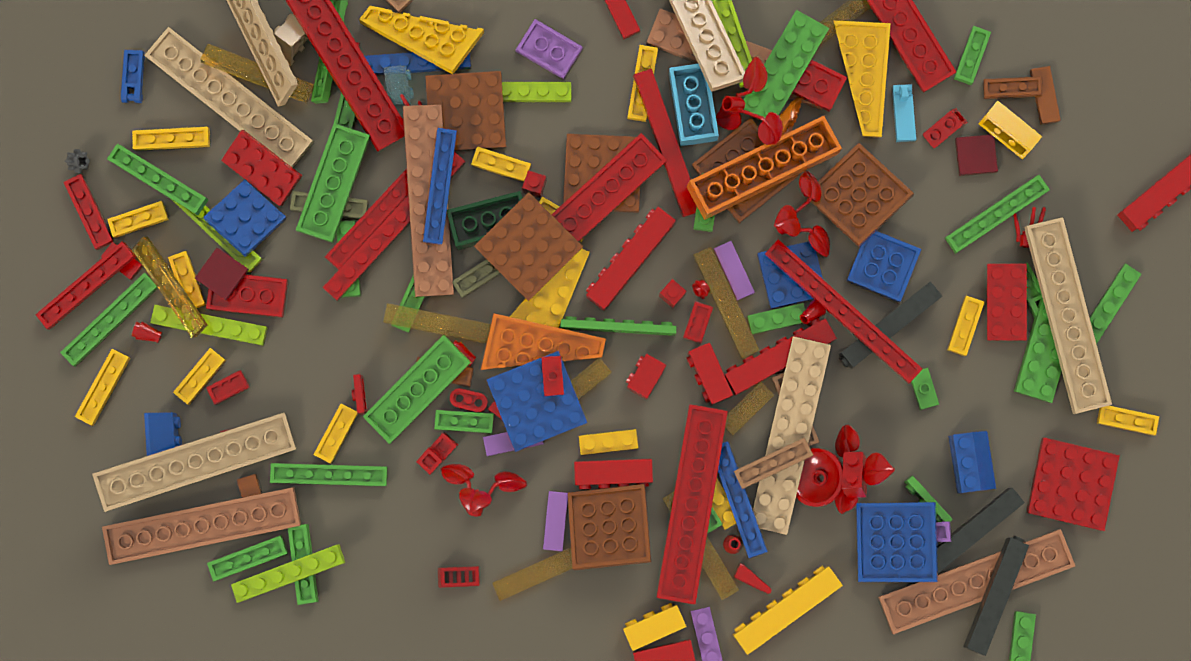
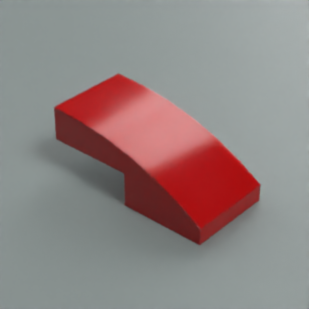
M443 432L416 462L431 475L455 450L458 444Z

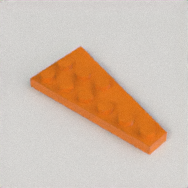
M493 313L481 370L522 366L559 351L562 361L601 358L606 338Z

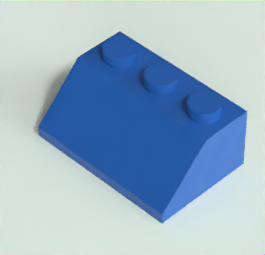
M144 413L147 456L182 445V439L178 433L181 421L176 413Z
M987 431L948 436L957 494L996 489Z

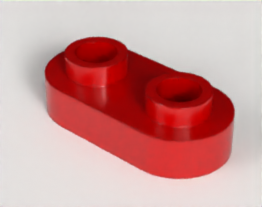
M458 388L450 394V402L456 408L480 413L485 411L488 406V400L482 393ZM462 395L463 401L458 402L456 400L457 396ZM476 400H481L482 405L477 407L475 405Z

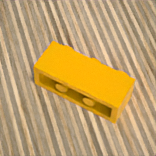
M999 101L993 105L978 123L1022 160L1042 138L1036 130L1032 129Z
M669 603L662 606V611L656 614L654 611L644 614V619L638 622L636 619L626 622V627L623 630L632 651L685 628L686 624L678 606Z

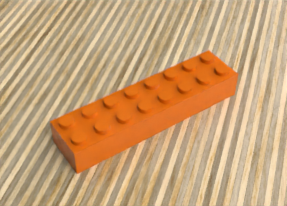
M822 116L782 135L776 145L764 144L690 180L687 189L703 219L706 220L837 156L842 147L825 116Z

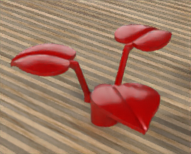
M759 57L753 58L743 77V86L749 90L743 93H736V96H725L722 106L716 114V121L724 129L735 130L742 121L740 113L758 118L763 121L758 128L759 139L766 145H776L783 132V124L779 115L769 112L766 118L758 114L744 110L745 101L741 98L751 94L753 90L760 92L767 83V70Z
M804 171L799 178V187L802 194L808 197L807 201L796 210L790 205L783 206L776 217L774 227H776L779 234H788L792 237L798 236L800 232H809L808 238L811 246L822 256L828 257L830 240L825 229L819 225L814 226L813 230L811 228H801L798 221L797 213L807 206L811 200L819 202L822 194L816 177L809 171Z
M844 425L841 428L835 442L836 452L842 458L844 452H854L860 446L859 436L850 425ZM874 452L866 459L864 480L868 485H878L886 480L895 469L882 454ZM842 489L839 496L835 499V505L838 511L843 514L855 507L859 497L847 498Z
M449 464L440 468L441 475L447 482L451 484H467V488L460 490L459 499L467 513L474 517L481 516L483 508L491 504V494L496 487L499 486V489L504 492H515L528 486V483L519 475L505 471L495 475L494 480L496 482L487 493L471 488L470 479L474 478V473L469 467L461 464Z

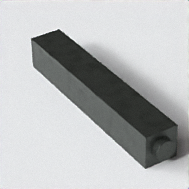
M930 281L875 326L890 339L939 300L942 295ZM857 339L839 354L841 357L839 360L846 368L852 369L873 351Z
M1013 487L1007 488L951 534L952 542H941L937 545L938 573L1025 503Z
M1017 536L1006 538L963 647L986 656L1029 548V545L1024 543V539Z

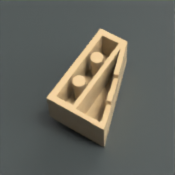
M292 13L288 15L285 23L282 26H277L273 32L290 66L294 63L293 57L298 50L302 52L305 49L303 44L308 39Z

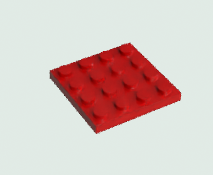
M1043 437L1026 513L1105 531L1120 455Z

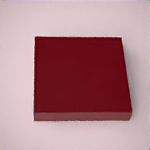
M993 135L955 138L959 176L998 172Z
M216 247L195 279L225 300H228L249 269Z

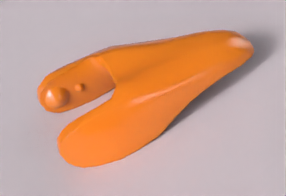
M795 98L779 115L783 124L782 135L792 131L794 123L798 118L797 114L800 112L799 108L801 107L802 98Z

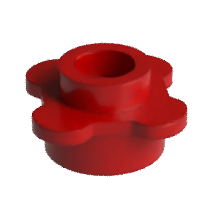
M696 280L692 284L693 292L701 299H705V296H708L710 288L704 280Z

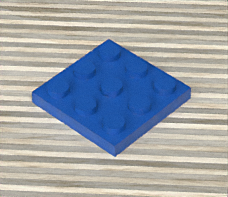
M243 180L204 216V220L246 257L286 220V216L251 184Z
M876 231L860 246L846 281L900 303L921 249Z
M810 242L786 246L823 279L816 250L811 246ZM767 251L757 254L770 309L814 299L765 255Z

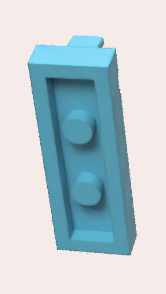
M912 84L893 85L892 96L896 142L916 141Z

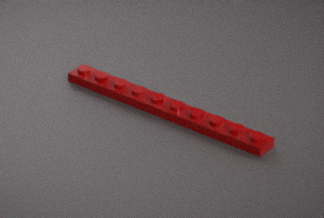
M455 152L451 178L465 164V160ZM408 196L323 286V289L336 301L346 293L410 223Z
M779 239L765 253L772 262L908 384L921 372L923 368Z

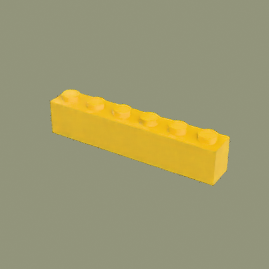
M823 565L813 571L814 576L809 579L807 577L803 578L797 583L799 586L796 589H788L782 594L783 598L778 602L773 600L766 605L767 610L763 613H760V611L756 612L750 617L752 621L746 625L741 623L734 629L735 633L732 635L747 655L843 586L829 566L825 568Z

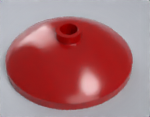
M812 448L811 451L814 456L804 460L796 498L805 505L822 507L833 502L841 493L843 466L839 459L830 451ZM821 475L824 476V480L822 482L820 481Z

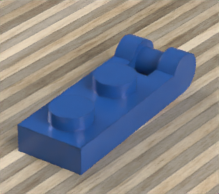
M124 50L121 87L122 103H129V101L142 103L145 58L143 50ZM129 89H134V94H129Z

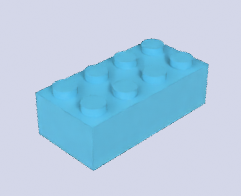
M699 64L669 68V80L680 147L718 141L719 134L712 92Z

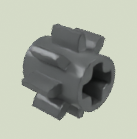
M74 149V153H67L68 156L65 162L69 166L68 170L81 173L82 169H88L87 166L90 160L86 156L87 152Z

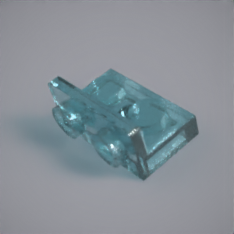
M407 65L384 67L386 91L394 105L404 104L400 97L403 94L410 104L411 99H414L413 87H409V80H412L411 69H407Z

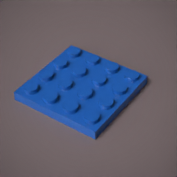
M557 351L544 357L560 356V353ZM541 358L486 379L515 452L587 423L562 358L564 395L544 396Z
M936 502L856 504L858 582H938Z

